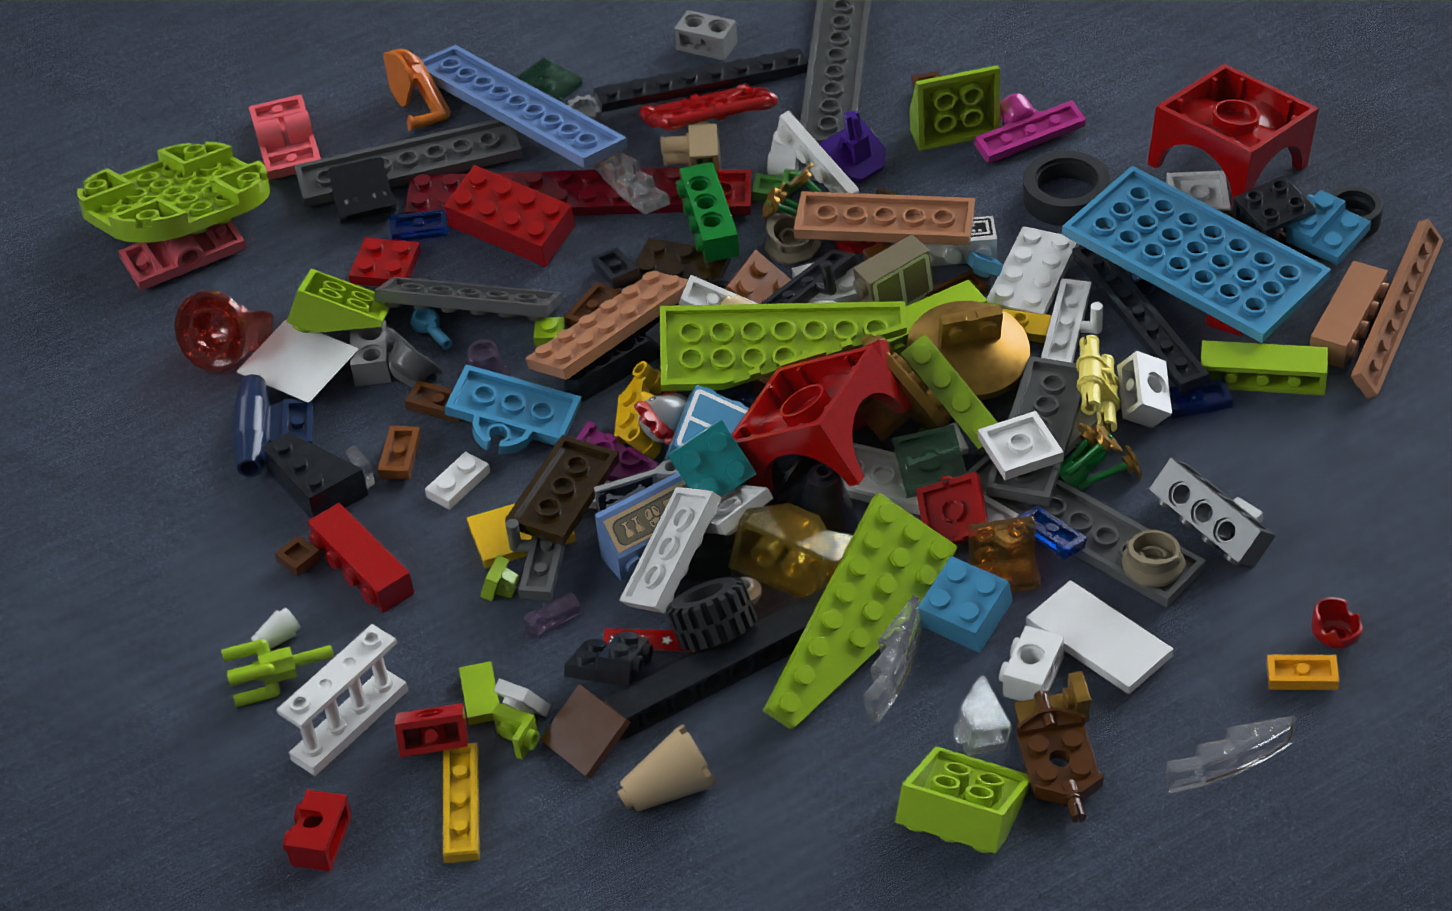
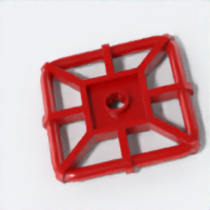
M742 84L734 89L702 96L697 94L690 95L688 99L656 106L646 105L640 109L639 116L648 126L660 127L665 131H673L689 124L711 119L720 121L725 120L726 116L768 110L777 105L778 99L773 92H768L763 87L754 88L749 87L748 84Z

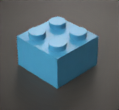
M950 556L918 606L923 628L981 653L1013 602L1009 581Z

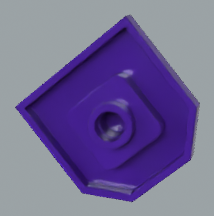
M847 111L843 119L845 128L820 142L819 145L852 182L862 183L883 170L887 149L865 122L860 119L857 111Z

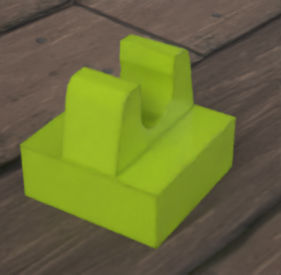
M497 555L485 578L480 597L489 601H493L496 594L509 598L512 597L520 576L507 568L509 559Z

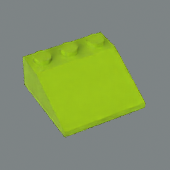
M999 65L916 81L910 105V131L919 151L975 140L976 136L1000 128Z
M311 268L297 290L286 323L292 324L295 330L303 333L381 327L390 307L385 306V302H375L374 291Z
M935 746L902 783L895 822L905 825L911 831L928 832L939 836L940 839L946 842H959L972 846L974 850L981 853L991 852L996 854L1006 841L1031 787L1028 774Z

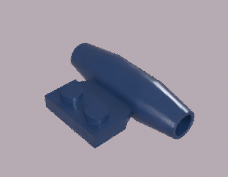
M250 374L242 379L234 404L232 445L237 471L242 476L255 477L259 475L265 461L262 446L288 432L313 444V399L310 402H305L301 399H283L282 402L270 406L266 382L263 377Z

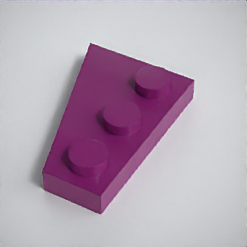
M589 420L576 438L619 452L620 461L607 479L611 482L650 471L659 466V463L633 447L626 448L618 443L617 437L607 433L605 435L597 430L596 424Z

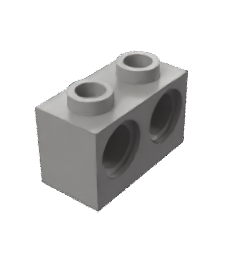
M687 10L674 28L676 50L725 61L738 42L736 20Z
M385 320L381 327L350 330V345L358 348V351L350 358L355 387L391 383V371L388 360L391 354L390 350L393 349L395 343L385 330L387 328Z

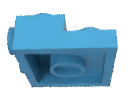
M1320 189L1315 196L1309 194L1306 197L1316 207V213L1285 226L1287 228V242L1338 266L1371 229V221L1346 210L1345 200Z

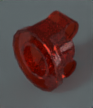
M202 290L187 297L177 309L174 322L175 336L183 355L194 366L207 372H223L238 365L247 352L259 348L272 334L273 314L258 310L248 311L242 304L235 302L230 296L216 290Z

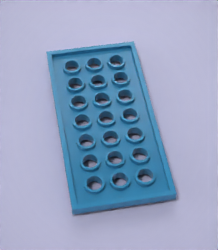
M1134 166L1127 169L1062 226L1063 236L1260 343H1263L1330 278L1331 274L1330 268ZM1216 235V236H1218V237H1217V238H1211L1210 236ZM1133 240L1134 242L1127 243L1125 241ZM1154 253L1159 254L1158 256H1151ZM1224 264V265H1226V266H1225V267H1219V266H1217V265ZM1181 266V267H1183L1184 269H1175V268ZM1292 275V276H1294V277H1293V278H1286V277H1284V276ZM1248 277V278H1250V279H1252V280H1242V279ZM1207 280V281H1209V282H1208V283H1201V282H1199V281ZM1275 291L1277 294H1269L1267 292ZM1231 293V294H1233V295H1235V296L1228 297V296H1225V295ZM1257 307L1260 310H1251V308Z

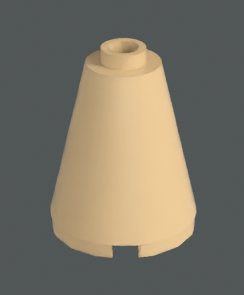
M681 725L670 733L620 781L623 788L617 791L627 810L634 806L635 810L639 812L710 789L718 783L714 775L709 772L708 764L692 737L686 731L684 725Z

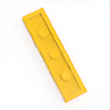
M468 743V747L443 751L444 863L480 860L479 749L477 743Z

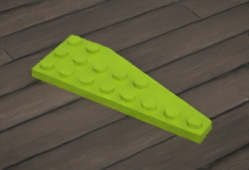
M905 301L660 306L661 391H693L696 385L712 390H725L773 375L779 367L862 348L861 339L868 333L873 336L879 333L886 340L907 333Z
M881 493L874 495L773 689L763 712L789 729L796 727L918 612L919 604L950 556L953 557L958 546Z

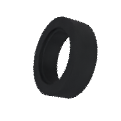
M1064 150L1041 155L1034 159L1024 171V206L1036 219L1047 224L1063 226L1110 185L1109 171L1100 160L1083 152ZM1075 178L1087 182L1093 187V190L1078 198L1061 199L1043 193L1039 187L1052 179Z

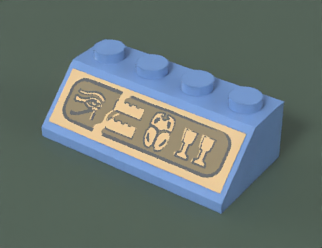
M678 472L595 514L601 559L620 581L632 576L675 488H688Z

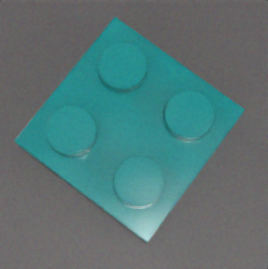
M721 419L667 454L688 488L713 491L720 497L757 474Z

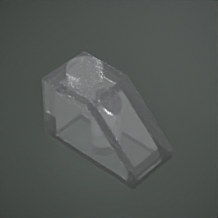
M985 676L978 677L960 708L957 723L954 724L953 728L955 739L959 744H962L967 756L1006 749L1012 727Z

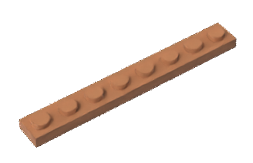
M1429 218L1418 222L1351 374L1355 385L1360 388L1366 398L1378 396L1444 241Z

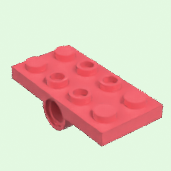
M302 94L249 106L268 180L296 174L294 165L321 159Z
M232 221L225 224H215L207 227L206 231L202 233H191L179 238L159 242L136 243L118 250L121 261L140 291L227 256L234 255L247 248L245 240Z

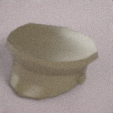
M786 213L774 214L767 218L765 229L768 236L765 242V253L774 261L787 266L811 260L821 247L819 239L794 238L796 216Z
M1159 530L1142 531L1136 534L1130 541L1127 540L1126 549L1122 555L1124 574L1141 587H1164L1174 582L1182 574L1186 565L1178 541L1172 535Z

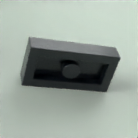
M618 248L591 258L594 269L614 289L627 287L633 281L641 278L638 268Z

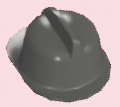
M389 327L385 328L387 334L395 343L388 361L389 369L397 380L413 389L418 380L425 382L432 373L439 375L443 373L436 363L418 352L397 332Z

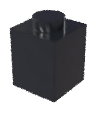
M705 533L703 535L702 543L696 549L689 563L693 582L731 575L730 562L735 561V554L732 542L726 543L724 535Z

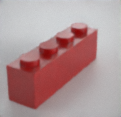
M340 503L307 521L310 535L308 536L310 544L324 553L330 566L335 570L338 568L351 587L356 586L360 590L362 597L368 605L374 604L384 613L415 594L410 572Z

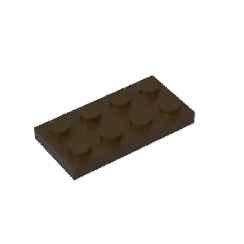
M562 435L505 518V523L509 519H516L520 532L564 546L595 499L594 487L605 484L620 461L619 452Z

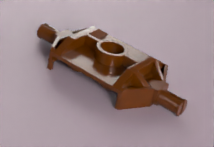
M1043 690L1042 695L1041 691H1037L1034 694V699L1036 700L1038 711L1017 724L1016 737L1034 797L1039 800L1064 804V807L1069 808L1072 822L1077 823L1078 818L1079 822H1082L1087 817L1082 801L1100 790L1104 782V774L1099 772L1086 732L1085 714L1053 707L1048 691ZM1054 758H1061L1068 764L1064 767H1056L1050 761Z

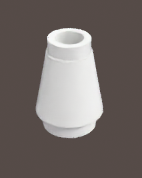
M287 608L282 609L280 612L276 610L250 639L251 641L265 639L271 649L297 636L296 631L301 626Z

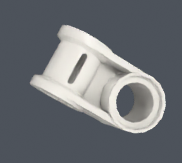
M776 131L773 135L771 151L768 155L767 173L768 175L783 177L785 169L799 171V160L795 151L788 143L782 142Z

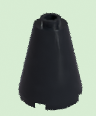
M818 464L808 471L795 520L796 535L804 546L812 550L821 551V547H831L832 551L839 550L849 544L858 527V517L842 477L826 464Z

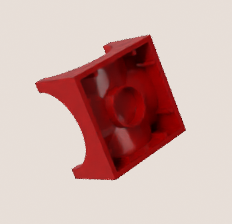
M1223 64L1156 106L1147 164L1157 169L1164 164L1167 154L1174 146H1195L1208 153L1223 169L1230 184L1232 193L1231 207H1233V197L1253 189L1266 165L1284 148L1287 147L1290 151L1292 167L1302 171L1308 166L1319 108L1229 65Z
M874 345L777 368L731 434L757 473L747 480L750 486L768 487L772 494L775 490L772 481L774 460L779 456L788 454L808 456L826 464L836 471L849 486L861 483L864 474L857 462L852 438L853 421L860 403L865 398L875 399L890 406L896 414L906 412L911 405Z

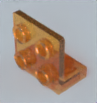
M1034 516L1015 517L969 525V564L1009 581L1011 593L1040 589L1042 579L1035 558Z

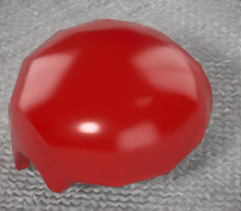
M1332 597L1321 599L1313 609L1311 617L1312 634L1319 642L1328 647L1345 649L1353 646L1360 639L1363 633V626L1360 621V614L1356 613L1354 615L1350 613L1347 601L1344 599Z

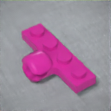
M1014 93L1000 102V119L1005 126L976 136L974 145L989 164L1085 127L1086 118L1072 100L1045 111H1037L1024 95Z

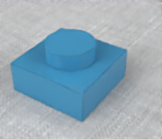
M969 251L966 262L973 268V273L989 278L990 274L1000 276L1003 264L998 259Z

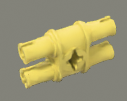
M1086 335V339L1082 337L1079 340L1080 357L1076 361V368L1079 372L1077 389L1082 395L1081 409L1082 412L1088 415H1093L1096 412L1097 425H1102L1109 433L1110 428L1114 432L1117 429L1116 412L1120 408V400L1117 394L1119 379L1114 374L1115 360L1109 354L1100 356V341L1098 337Z

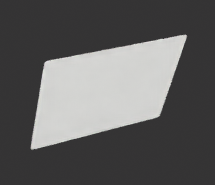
M284 320L237 370V373L244 376L250 374L259 375L264 378L266 385L305 402H310L358 351V348L322 333H313L311 331L309 333L299 332L292 327V324L286 323L287 320Z

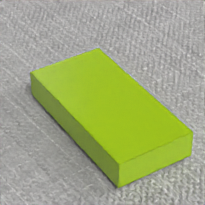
M492 661L459 667L469 725L493 721L492 712L498 705L499 699L498 694L494 691L496 682Z

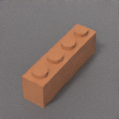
M1357 261L1351 263L1310 337V346L1328 347L1329 365L1344 369L1349 358H1355L1359 348V339L1366 338L1370 326L1369 321L1370 319H1376L1380 309V301H1384L1390 288V284L1386 283L1388 270Z

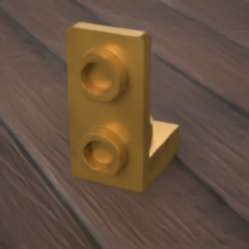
M1082 671L1069 673L1067 688H1063V693L1049 696L1051 705L1085 714V723L1089 722L1091 698ZM1035 699L1014 703L1018 723L1038 711Z

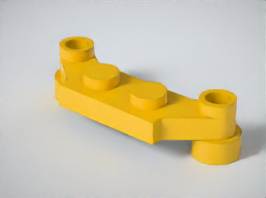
M641 361L633 369L634 378L625 391L618 396L614 436L617 437V442L621 445L627 443L653 460L660 453L662 444L648 437L639 424V414L635 410L634 405L641 401L640 393L643 391L655 396L662 392L661 371L658 369L654 370L646 361Z

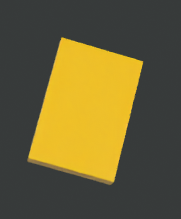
M515 503L467 517V524L484 568L492 567L497 555L512 561L525 557L528 554L525 552H513L509 548L505 518ZM574 531L566 541V544L576 542ZM520 532L521 539L531 540V535Z

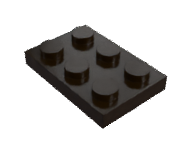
M648 238L635 263L641 278L633 281L631 284L641 280L643 275L650 271H659L660 273L688 280L690 275L710 283L711 281L723 278L731 258L706 263L703 253L697 252L696 247L693 245Z

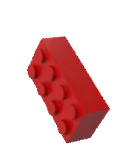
M476 165L472 167L444 205L450 227L544 267L549 264L575 227L572 206Z

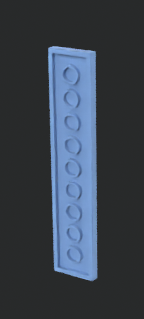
M457 45L422 59L436 86L583 168L593 166L596 162L613 156L627 148V137Z

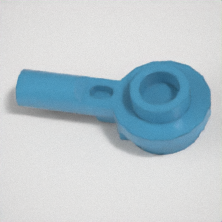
M433 308L427 310L416 309L413 312L411 318L413 330L419 333H429L444 350L452 346L450 338L439 328L440 317Z

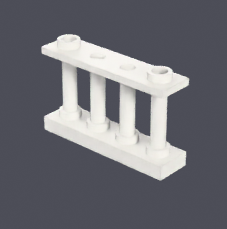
M371 624L276 709L280 716L299 727L303 740L289 752L292 762L316 776L408 692L407 682L386 670L383 656L397 644L396 638ZM372 667L373 676L364 685H361L360 677ZM348 688L350 697L338 707L336 698ZM325 709L327 718L314 729L312 720Z

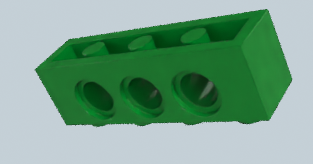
M713 162L679 168L680 180L676 181V188L679 198L684 197L682 199V206L685 216L690 215L688 217L691 234L696 233L694 235V242L697 252L703 253L706 263L740 256L738 233Z

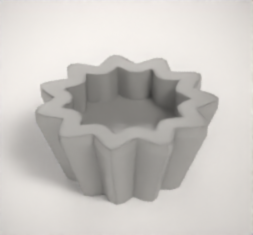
M586 95L585 97L576 96L575 100H568L569 105L567 106L597 122L600 121L602 112L595 98Z

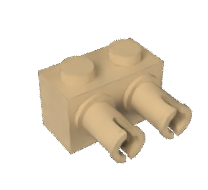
M702 121L695 125H688L686 136H661V153L664 166L679 164L693 166L713 162L715 170H721L717 123L711 124L710 122Z

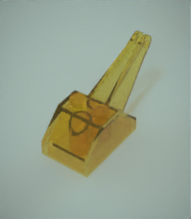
M790 503L749 508L739 519L728 568L802 599L827 586V582L830 581L853 535L827 531L819 515Z

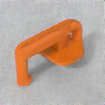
M395 49L383 53L389 87L398 104L402 107L409 104L413 86L416 85L431 113L416 117L408 115V130L412 131L413 129L427 127L448 120L451 113L450 108L422 60L406 49Z

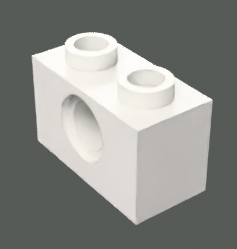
M1136 351L1117 365L1123 419L1153 428L1172 414L1166 361Z
M1025 626L1021 637H1015L1013 640L1009 662L1004 661L1000 669L999 681L1003 682V696L1024 701L1034 699V694L1037 691H1041V695L1043 690L1049 692L1064 658V636Z

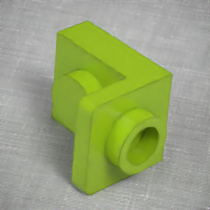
M498 703L492 712L496 732L503 738L512 740L516 758L523 760L529 750H533L539 740L535 716Z

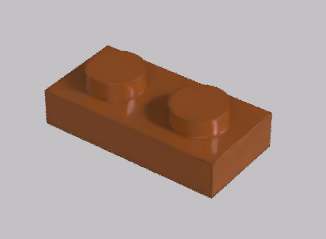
M390 426L378 467L380 479L410 480L422 436L420 427Z

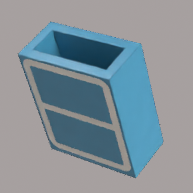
M696 385L686 401L665 460L669 459L668 453L720 419L732 434L749 408L739 401L730 400L716 394L710 388Z

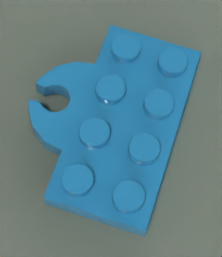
M466 364L445 406V415L472 422V433L475 441L487 451L490 448L492 436L501 435L505 437V439L500 441L499 454H510L527 447L532 439L555 446L562 435L567 436L581 405V396Z

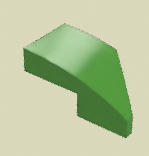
M785 169L783 177L756 173L752 189V200L766 201L770 190L772 191L774 187L779 189L783 182L787 183L786 192L790 195L800 188L798 184L790 188L789 184L797 176V173L801 171Z

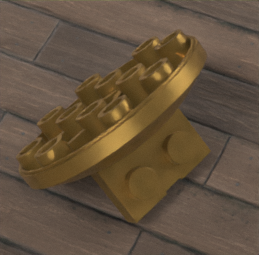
M976 301L949 302L930 309L914 323L907 339L908 348L926 334L980 401L1000 397L1017 385L1023 377L1030 356L1028 337L1018 321L1003 311L1000 305L992 306Z
M868 333L861 340L864 347L879 339H886L881 337L879 333L876 336ZM888 342L887 367L911 405L906 412L896 414L887 404L875 399L865 398L860 403L856 413L865 419V423L882 442L909 418L932 430L950 425L948 421L952 419V416L941 405V402L932 391L924 386V383L912 371L913 369L895 352V349Z

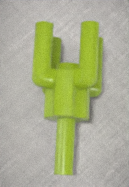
M265 639L221 649L224 662L254 654L258 656V661L252 662L253 664L227 671L230 687L254 680H264L265 687L233 695L236 708L279 696L280 687L278 682L298 677L297 667L334 658L331 645L292 655L290 646L270 651L269 644Z

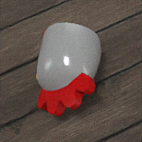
M644 391L641 392V401L635 403L634 408L639 414V424L642 430L656 442L670 446L688 398L677 394L676 391H669L661 396H655Z

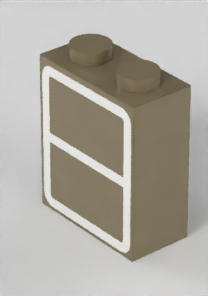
M912 234L853 267L855 277L853 286L857 292L859 302L905 301L906 306L924 299L926 293L935 290L929 250Z

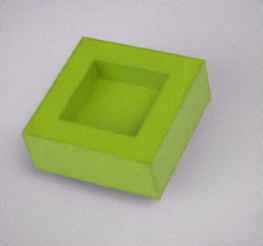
M545 317L544 320L535 321L533 337L535 347L547 344L556 338L560 331L566 329L564 317Z

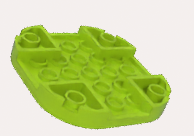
M206 142L205 145L185 143L157 150L159 157L157 162L121 175L108 168L83 181L84 189H77L81 213L87 222L116 239L135 243L159 242L179 238L191 233H202L206 231L207 227L228 223L233 217L258 207L270 194L266 167L262 162L256 161L247 164L234 157L232 146L216 142Z

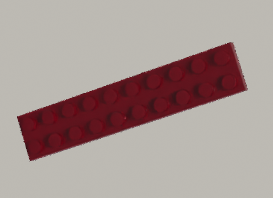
M683 167L605 169L604 171L637 204H634L624 196L601 170L495 173L570 204L573 216L684 213L682 199L684 197L679 198L676 188V181L680 180L679 168ZM421 174L410 179L405 206L406 220L447 219L444 205L467 174Z

